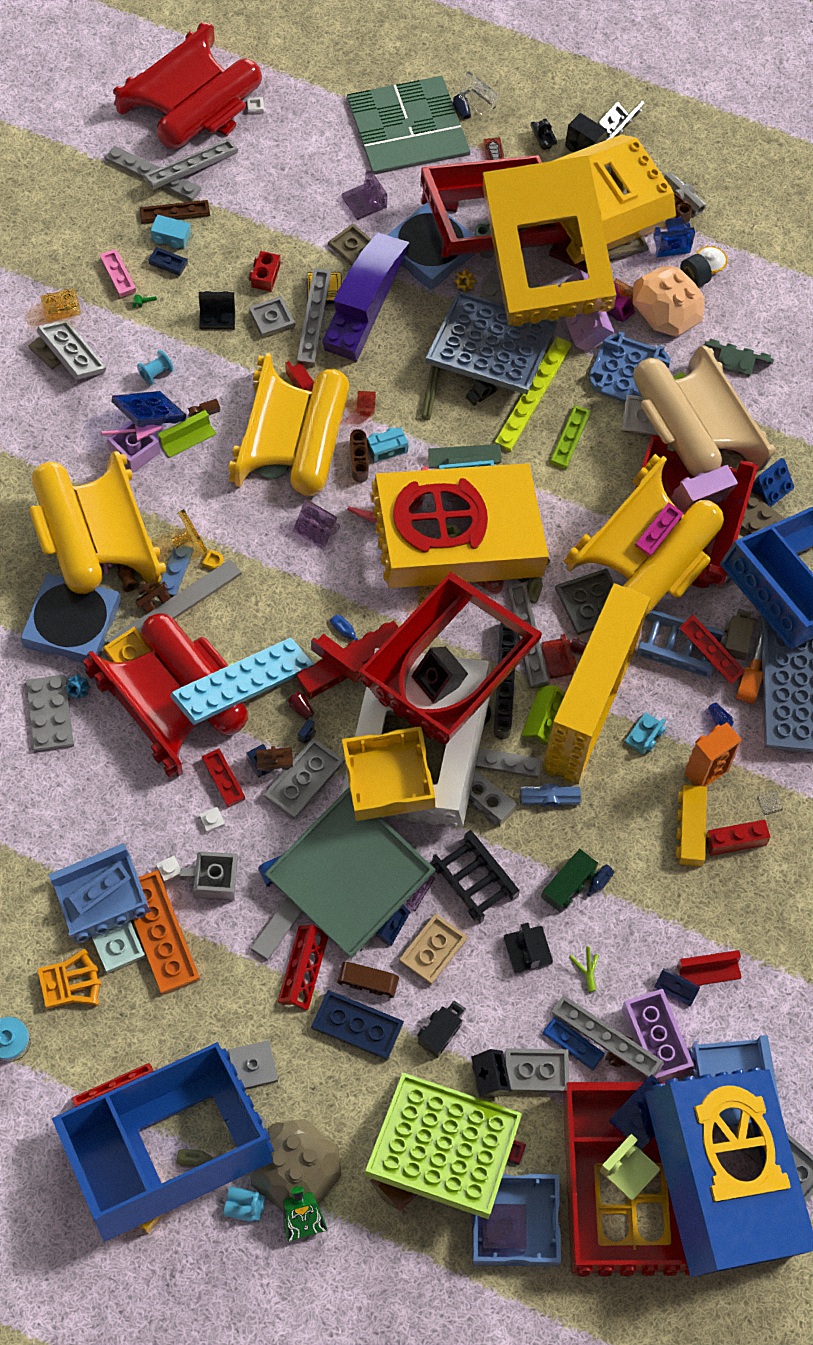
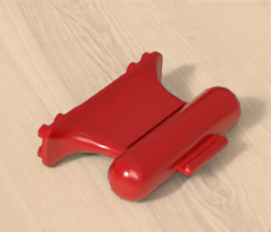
M201 22L196 32L189 31L183 43L135 78L132 76L128 77L123 87L116 86L113 90V94L116 95L114 105L120 114H125L136 106H148L164 113L166 116L157 125L156 133L158 139L164 146L177 149L184 146L204 129H207L210 133L216 132L244 110L246 103L242 100L261 84V69L256 62L247 58L236 61L226 70L222 68L210 51L215 41L214 26L210 23L205 24Z
M156 613L149 616L143 622L141 628V638L150 649L149 652L130 661L109 662L97 656L93 651L87 653L88 658L83 660L88 677L90 679L95 677L97 680L96 686L100 692L103 693L109 690L153 743L150 746L154 752L152 753L153 758L158 764L163 762L165 766L163 769L166 775L171 778L175 774L178 777L183 774L182 764L179 759L180 749L187 735L199 724L193 725L170 697L171 693L229 665L205 637H200L192 642L171 616L164 613ZM243 702L208 718L207 721L220 734L233 735L240 732L246 725L248 711Z

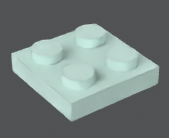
M130 921L123 926L111 928L104 934L92 936L107 974L145 958V954Z

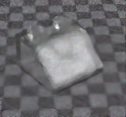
M468 71L459 98L480 114L486 115L496 108L500 95Z

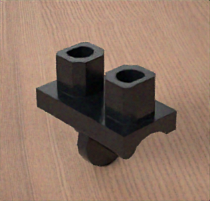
M546 118L539 122H531L530 126L542 150L550 149L552 145L557 144V139L551 129L552 126Z

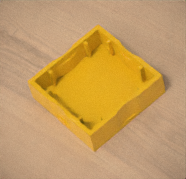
M421 726L395 730L382 735H364L342 739L355 821L436 808L435 793L431 773L427 766L426 748Z

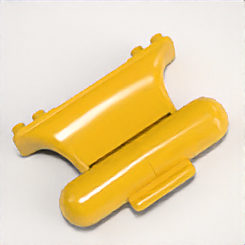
M113 451L110 454L104 475L87 484L73 486L67 470L57 462L48 461L41 463L32 473V485L39 505L31 506L29 513L42 552L45 555L56 554L65 584L71 591L78 594L93 592L101 584L102 570L100 564L104 563L128 566L137 571L147 583L154 580L156 584H160V574L166 573L165 564L159 563L157 559L160 557L159 547H153L150 537L147 535L131 490L129 480H132L131 469L125 470L124 467L127 464V457L118 451Z
M656 454L653 455L647 465L640 470L632 481L638 487L600 531H597L592 538L585 533L579 540V543L571 549L563 560L568 565L566 569L569 572L587 563L602 564L616 570L628 579L623 587L651 597L646 615L653 610L667 592L675 598H680L710 563V557L703 552V549L720 531L724 521L723 512L717 504L709 500H701L691 505L650 557L635 547L637 541L668 502L674 505L668 498L662 485V470L667 458L664 456L660 458Z

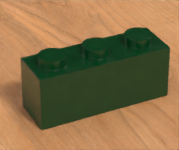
M579 848L542 891L541 898L559 912L563 908L568 909L573 902L571 898L575 894L580 895L586 887L584 883L588 879L591 881L598 873L596 870L598 862Z

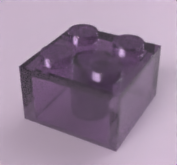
M493 1204L489 1219L481 1217V1253L526 1252V1204Z

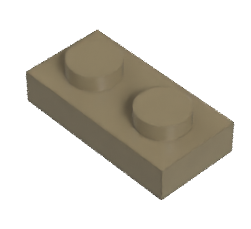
M41 337L28 345L29 349L52 370L62 363Z

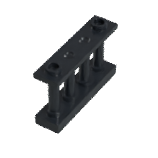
M469 830L464 835V845L442 860L437 854L433 855L432 866L436 869L435 872L437 874H442L469 908L468 913L473 920L477 919L481 924L485 917L484 911L504 897H509L512 901L519 897L520 890L473 831ZM472 851L476 855V860L453 875L446 866L466 852ZM485 867L488 870V875L465 891L459 881L477 868ZM491 882H497L501 887L500 891L477 906L471 896Z

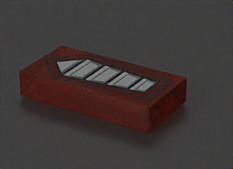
M500 137L483 140L487 160L505 159Z

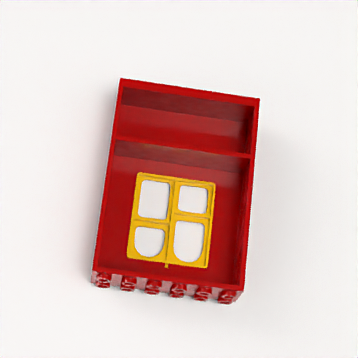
M665 1082L566 1083L563 1091L570 1260L571 1273H577L579 1277L590 1276V1273H598L602 1277L611 1276L612 1273H620V1276H633V1273H642V1276H654L655 1272H663L664 1276H675L677 1272H685L686 1276H690L645 1097L646 1092L653 1090L652 1086ZM632 1134L637 1139L635 1146L660 1168L661 1193L638 1194L633 1201L627 1197L625 1205H603L600 1196L599 1171L608 1158ZM638 1203H660L662 1205L664 1232L657 1241H646L639 1234L636 1211ZM626 1214L629 1225L626 1238L618 1242L606 1238L602 1229V1215Z

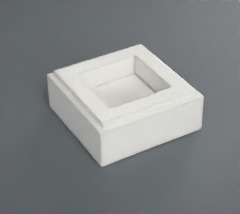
M263 97L246 98L248 114L264 113Z

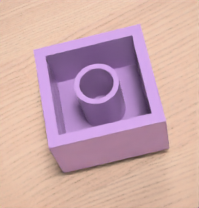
M134 419L119 430L136 429ZM136 432L112 434L107 438L108 448L111 452L118 451L120 454L126 455L127 464L124 466L127 469H131L132 473L160 454L159 441L152 434L137 441Z

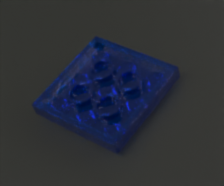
M161 391L112 395L111 402L138 427L162 425L164 423L176 424L186 421V414Z

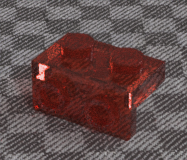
M565 633L561 634L560 639L541 642L550 679L573 675L576 659L574 656H571V642L569 639H566Z

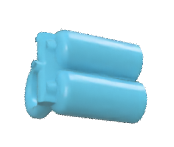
M230 1186L223 1216L249 1222L254 1220L260 1221L262 1211L265 1209L264 1202L266 1196L260 1195L256 1191Z

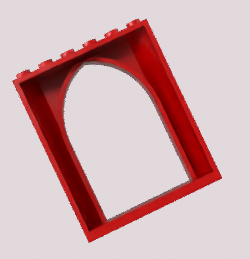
M539 155L421 168L420 187L423 188L420 202L421 205L429 203L444 241L441 252L442 257L494 251L491 235L457 239L443 202L484 198L483 172L543 163ZM560 222L537 225L518 232L521 248L560 244L568 236Z
M450 572L359 670L362 676L361 682L371 690L384 707L389 706L398 717L406 718L412 727L421 726L426 737L429 739L434 738L442 745H445L540 641L542 632ZM469 601L523 637L479 687L460 702L438 709L417 708L407 700L406 681L412 665Z

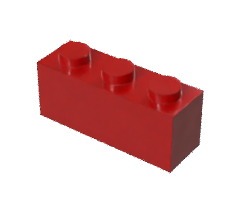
M764 819L708 830L706 845L709 855L714 856L766 846L771 836Z

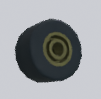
M694 254L681 262L680 269L697 287L711 280V267L706 258L701 254Z

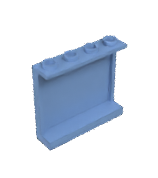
M124 843L48 874L50 881L55 887L70 932L68 934L74 944L85 942L92 936L104 934L111 928L123 926L128 921L142 918L151 912L132 858ZM119 861L131 879L80 915L67 896L111 864Z
M768 1035L759 1036L756 1040L698 1044L697 1041H694L691 1046L692 1048H689V1054L695 1066V1069H692V1076L695 1079H699V1076L711 1074L712 1077H715V1074L726 1071L728 1074H732L731 1072L744 1069V1072H748L749 1069L760 1067L761 1070L770 1069L780 1106ZM727 1108L720 1112L719 1115L727 1126L739 1125L741 1110Z

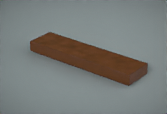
M208 200L139 207L142 224L153 223L157 215L176 220L210 216Z

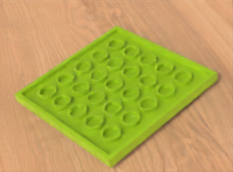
M402 1073L364 1176L489 1219L522 1113Z

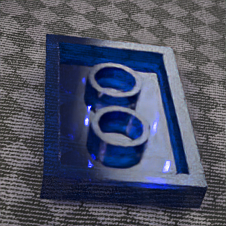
M652 1074L609 1120L626 1138L632 1134L637 1139L635 1146L640 1150L655 1136L645 1093L653 1090L652 1086L662 1083Z

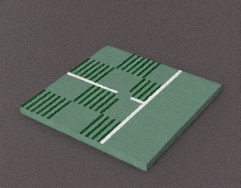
M443 76L347 94V100L373 174L470 155V148Z

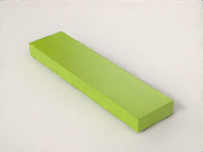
M574 405L549 464L567 469L591 414L590 410Z

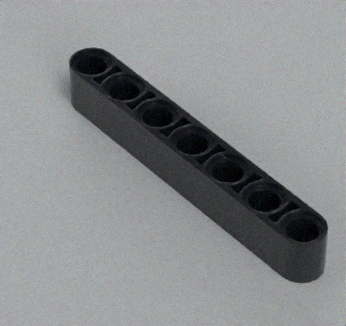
M501 622L497 665L517 644V633ZM504 641H510L511 643L506 644ZM515 668L508 675L509 678H506L496 689L493 732L495 737L501 740L510 736L512 728ZM501 692H507L509 695H502ZM505 709V710H507L508 712H507V713H502V712H500L499 710ZM503 726V727H505L507 730H504V731H503V730H500L498 727Z

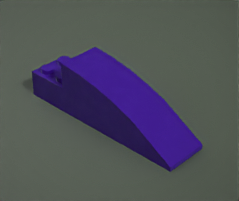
M377 232L362 250L333 300L336 312L322 340L325 351L356 362L358 361L410 242Z

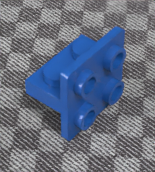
M780 458L761 473L753 483L751 491L763 495L765 503L770 507L794 489L785 459Z

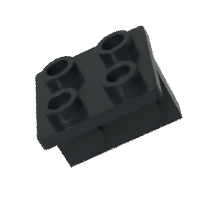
M529 923L520 924L519 931L504 935L503 938L514 973L553 964L542 926L530 928Z

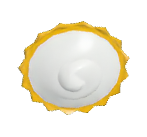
M707 245L697 250V254H701L708 261L712 274L718 273L726 267L728 256L725 255V251H722L721 248Z

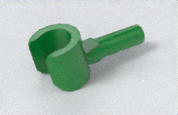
M135 295L133 297V308H136V304H138V308H141L142 303L155 301L157 297L142 298L141 295Z

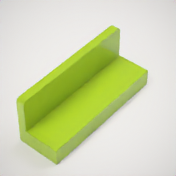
M204 410L159 432L158 441L168 457L171 458L215 436L216 431L210 424L209 414Z
M553 685L538 688L521 736L525 738L535 737L542 744L548 745L553 721L565 696V693L559 687Z

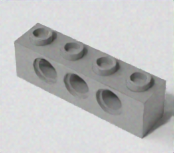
M474 771L469 801L472 803L471 806L477 812L482 811L486 814V818L491 824L501 826L516 811L517 804L478 771ZM480 790L482 794L476 795L472 791ZM494 802L497 806L490 807L488 803Z

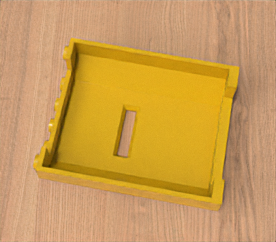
M619 135L556 159L562 160L589 155L607 250L671 224L676 217L674 192L671 186L662 176V173L647 154L643 145L635 137ZM606 165H610L628 194L623 195L605 168ZM577 219L561 221V225L572 240L566 249L567 253L575 264L584 261L585 257Z

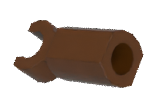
M213 399L201 403L199 406L188 408L189 417L204 410L209 415L220 412L218 400Z

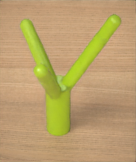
M586 946L587 970L572 955L569 958L586 976L588 992L596 991L593 973L599 955L595 954L591 965L590 947Z

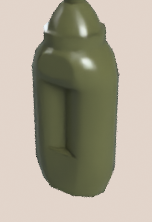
M534 577L528 583L527 588L532 603H536L539 599L543 587L541 577Z
M180 1149L177 1155V1163L185 1166L198 1167L214 1159L202 1150Z

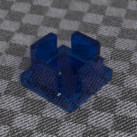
M682 218L666 219L667 231L661 232L659 227H655L653 238L656 245L657 258L691 252L695 229L690 227L689 222L685 223L684 226Z

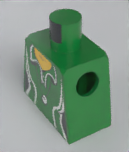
M293 1187L291 1189L292 1197L283 1200V1225L287 1241L328 1231L313 1192L304 1193L303 1187Z

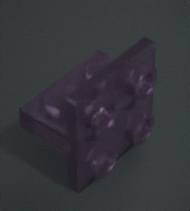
M306 500L293 528V532L323 549L326 547L329 537L339 530L340 525L336 523L337 517Z

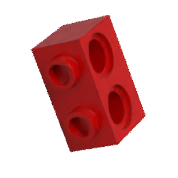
M260 251L259 256L254 259V270L250 271L249 274L251 288L272 292L281 265L280 255Z

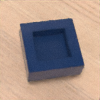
M309 718L298 732V741L305 744L307 740L311 741L316 733L314 721Z

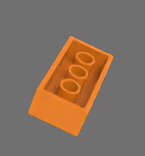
M727 722L722 726H715L709 735H702L695 741V747L692 749V755L689 757L684 773L694 786L706 787L729 771L742 739Z

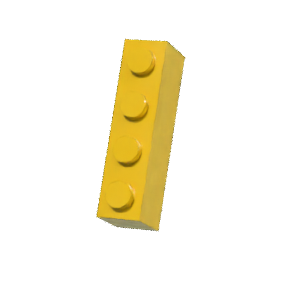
M683 785L682 790L677 793V803H680V809H677L676 821H680V828L676 829V839L679 840V846H676L675 858H679L680 865L702 867L705 862L707 787Z

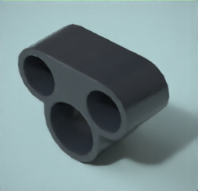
M478 380L472 386V390L467 393L466 398L475 406L477 401L480 403L494 394L497 388L491 383Z

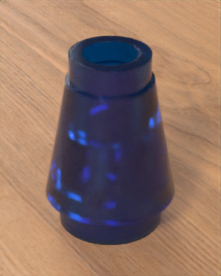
M717 702L708 707L716 726H722L726 722L731 727L733 726V717Z

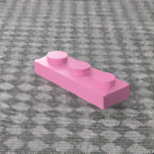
M114 249L100 254V259L119 297L135 293L136 287L117 250Z

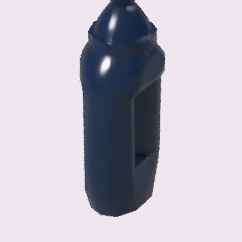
M609 865L602 866L591 880L589 892L587 893L588 897L601 891L613 877L614 870Z

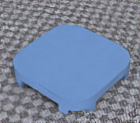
M618 332V334L611 335L603 340L600 351L591 368L589 382L594 391L599 394L625 402L626 395L641 396L632 377L635 367L641 361L648 358L659 359L669 369L671 358L665 352V347L658 345L656 348L624 337V332Z

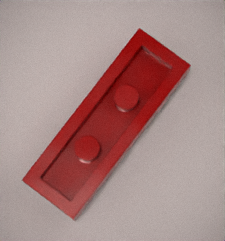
M218 748L203 755L202 761L227 808L245 800V795L221 750Z

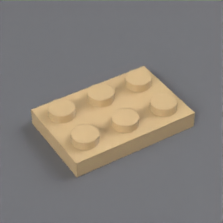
M435 913L400 957L399 962L432 986L467 941L468 936Z

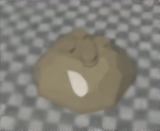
M306 1119L275 1122L268 1131L271 1139L270 1142L274 1149V1152L271 1153L273 1162L250 1172L251 1186L260 1194L266 1196V1199L282 1212L283 1200L292 1197L291 1189L296 1186L303 1187L304 1193L313 1192L319 1205L342 1176L338 1145Z

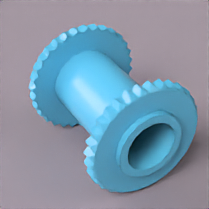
M161 350L157 351L158 358L145 366L142 363L137 364L141 377L149 385H153V378L167 369L169 372L174 370L171 360Z

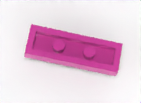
M668 502L637 541L635 547L650 557L684 513Z

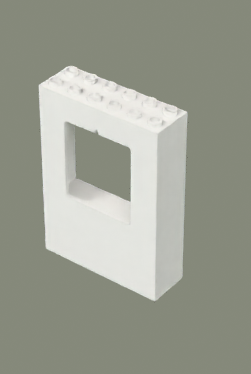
M422 653L409 671L406 681V698L411 704L422 709H438L458 703L473 693L492 672L490 662L455 657L467 671L468 675L459 688L437 703H432L411 677L426 655ZM366 687L355 737L382 735L386 715L398 717L389 706L384 707L368 687ZM489 698L446 744L438 784L433 785L436 808L387 816L388 818L393 820L402 818L410 822L425 821L431 825L440 823L446 824L449 827H463ZM347 772L342 793L349 787Z

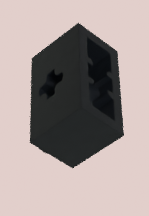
M489 1049L471 1056L472 1069L475 1073L479 1097L491 1099L512 1091L502 1050Z

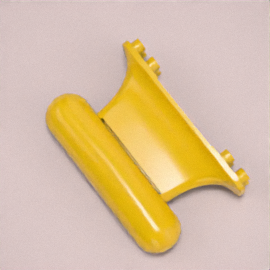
M266 353V356L259 355L257 361L259 369L255 370L253 375V381H255L254 391H257L241 447L234 445L232 455L234 456V461H230L228 472H230L229 481L235 482V486L241 487L247 475L256 468L266 465L293 466L290 474V483L295 491L304 496H314L321 493L326 485L350 389L348 378L339 370L326 369L317 375L312 392L288 384L278 376L273 367L272 354Z

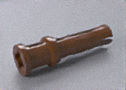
M117 564L119 569L117 575L122 580L123 591L130 592L136 590L139 587V583L134 578V570L128 566Z

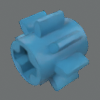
M78 674L67 679L69 684L65 688L68 696L75 697V700L88 695L86 690L91 687L87 678L81 677Z

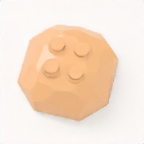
M660 266L634 282L633 304L655 331L678 337L702 321L705 303L704 295L680 268Z

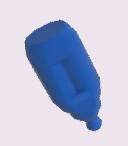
M336 614L330 619L331 625L343 637L358 641L353 626L343 616Z

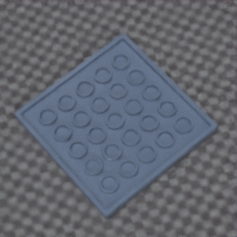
M458 291L426 356L425 363L527 395L558 321L546 319L535 324L528 322L523 323L521 326H508L504 304Z

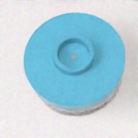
M4 1017L0 1019V1060L4 1062L17 1061L25 1056L30 1049L31 1034L29 1029L19 1019Z

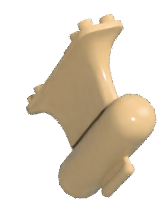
M700 346L689 361L690 374L678 380L674 379L667 366L661 360L648 358L641 361L635 367L632 376L635 386L644 399L641 402V407L663 443L672 444L687 471L695 477L699 473L705 474L720 468L722 457L719 449H728L740 453L746 461L759 465L757 471H761L767 465L771 456L775 454V447L769 444L766 439V432L760 430L757 423L752 419L724 375L721 362L716 361L713 349L707 346Z

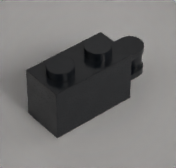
M454 1000L448 1009L442 1006L439 1011L435 1010L429 1018L431 1021L427 1027L423 1026L418 1032V1044L438 1058L462 1026L463 1020L460 1018L466 1011V1008ZM451 1011H456L458 1013L457 1016L453 1014Z

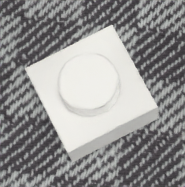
M218 807L199 814L206 833L225 826Z
M175 856L156 864L164 883L180 876L181 868Z

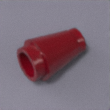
M299 691L287 700L289 707L305 720L309 716L314 715L315 712L305 695Z

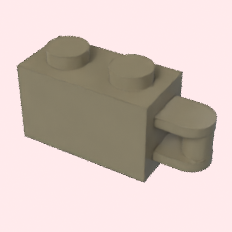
M738 609L737 615H733L731 621L726 622L724 632L727 633V638L723 637L721 645L733 658L745 661L755 620L750 619V611Z

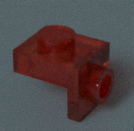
M358 391L356 412L360 413V416L371 417V414H375L376 392Z

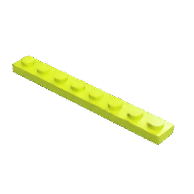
M556 336L540 364L528 394L521 396L497 437L495 444H500L501 448L512 451L571 349V342Z

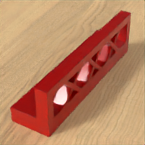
M691 615L679 627L683 634L730 684L745 672L742 666L694 615Z
M312 924L298 927L277 1001L282 1005H294L303 1010H309L328 941V936ZM315 934L321 936L318 946H316L314 940ZM313 952L315 962L311 965L309 956ZM308 971L310 980L309 983L306 984L304 980V974ZM300 991H303L305 996L303 1003L297 1000Z
M149 1062L71 1099L74 1106L77 1107L145 1076L154 1070Z

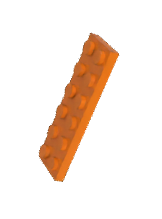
M156 870L138 877L151 912L142 918L133 919L161 995L200 981L199 974L159 871Z

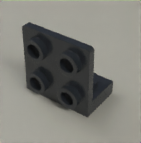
M199 292V329H235L234 292Z

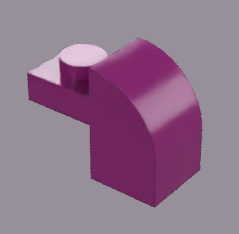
M614 281L616 300L614 308L606 313L615 320L624 322L635 313L631 299L620 295Z

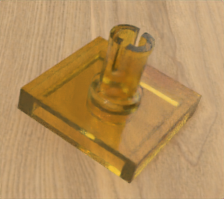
M184 509L179 511L178 514L186 529L181 534L171 538L174 546L177 549L192 541L195 543L202 556L206 555L208 551Z

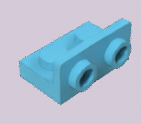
M645 712L624 743L645 755L647 750L651 752L656 744L654 740L657 736L661 737L667 728L664 726L666 719L662 718L659 721Z

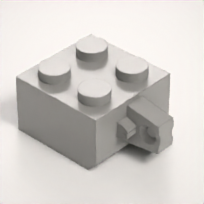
M198 852L196 865L191 868H181L180 880L190 881V884L194 885V898L235 900L238 855L233 853Z

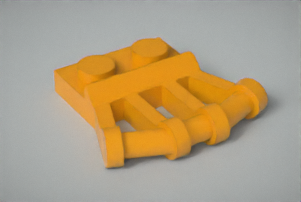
M86 949L79 951L64 962L38 968L46 1009L70 1005L71 1003L98 1006L99 999L97 997L101 981L97 977L98 967L90 960ZM78 961H82L85 965L84 968L66 972V969ZM89 975V981L69 985L68 979ZM91 988L89 997L71 995L72 992Z

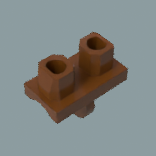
M142 580L141 584L143 587L137 591L140 595L145 591L147 593L137 598L135 603L138 608L141 606L146 613L151 612L156 608L151 599L157 596L163 604L171 598L167 590L168 585L164 581L151 589L156 585L155 581L152 580L147 583L145 580Z
M271 746V749L256 750L258 770L270 771L271 769L280 768L284 770L293 767L292 747L276 748Z

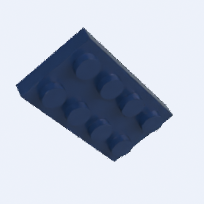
M327 990L311 1029L388 1061L404 1021Z

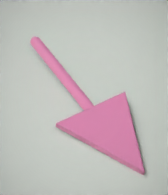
M134 419L136 429L103 431L101 435L136 432L137 441L163 429V427Z

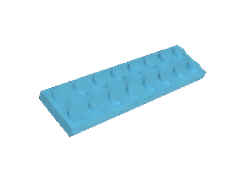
M289 638L173 691L170 697L191 723L195 725L296 677L302 669L310 668L314 664L295 641Z

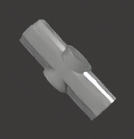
M668 172L665 174L664 178L671 186L673 192L679 194L681 198L692 206V213L694 215L702 213L706 208V204L695 194L694 188L689 183L684 184L673 173Z

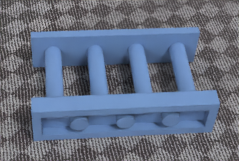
M652 610L648 621L653 622L648 640L645 643H640L637 656L710 678L714 666L704 655L702 659L691 657L694 644L689 639H687L683 654L672 650L678 630H680L679 627L686 620L667 615L662 611ZM660 624L671 628L665 648L654 645ZM705 626L720 643L724 632L714 627L709 628Z

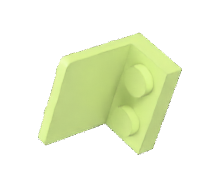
M632 1134L608 1158L600 1169V1172L631 1201L638 1196L660 1171V1168L635 1146L637 1139Z

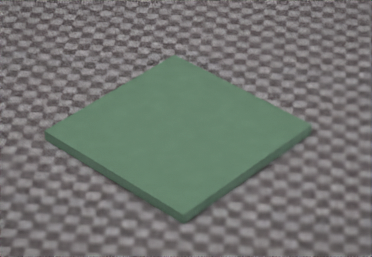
M348 787L264 875L352 959L429 879L436 869L381 817L355 821L350 788Z

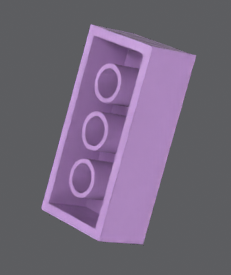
M580 270L563 283L585 280L589 277L588 274ZM601 310L594 311L589 315H584L583 313L576 314V316L571 318L564 316L575 346L584 351H589L614 333L607 313L601 312Z
M660 989L624 1001L621 1009L634 1042L664 1062L660 1071L650 1082H663L690 1073L694 1064L664 990Z

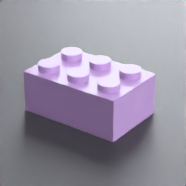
M725 465L705 474L699 473L692 479L689 477L685 478L680 482V486L673 491L674 494L670 500L677 509L685 514L691 505L698 501L709 500L716 504L725 500L737 486L738 482L728 465Z

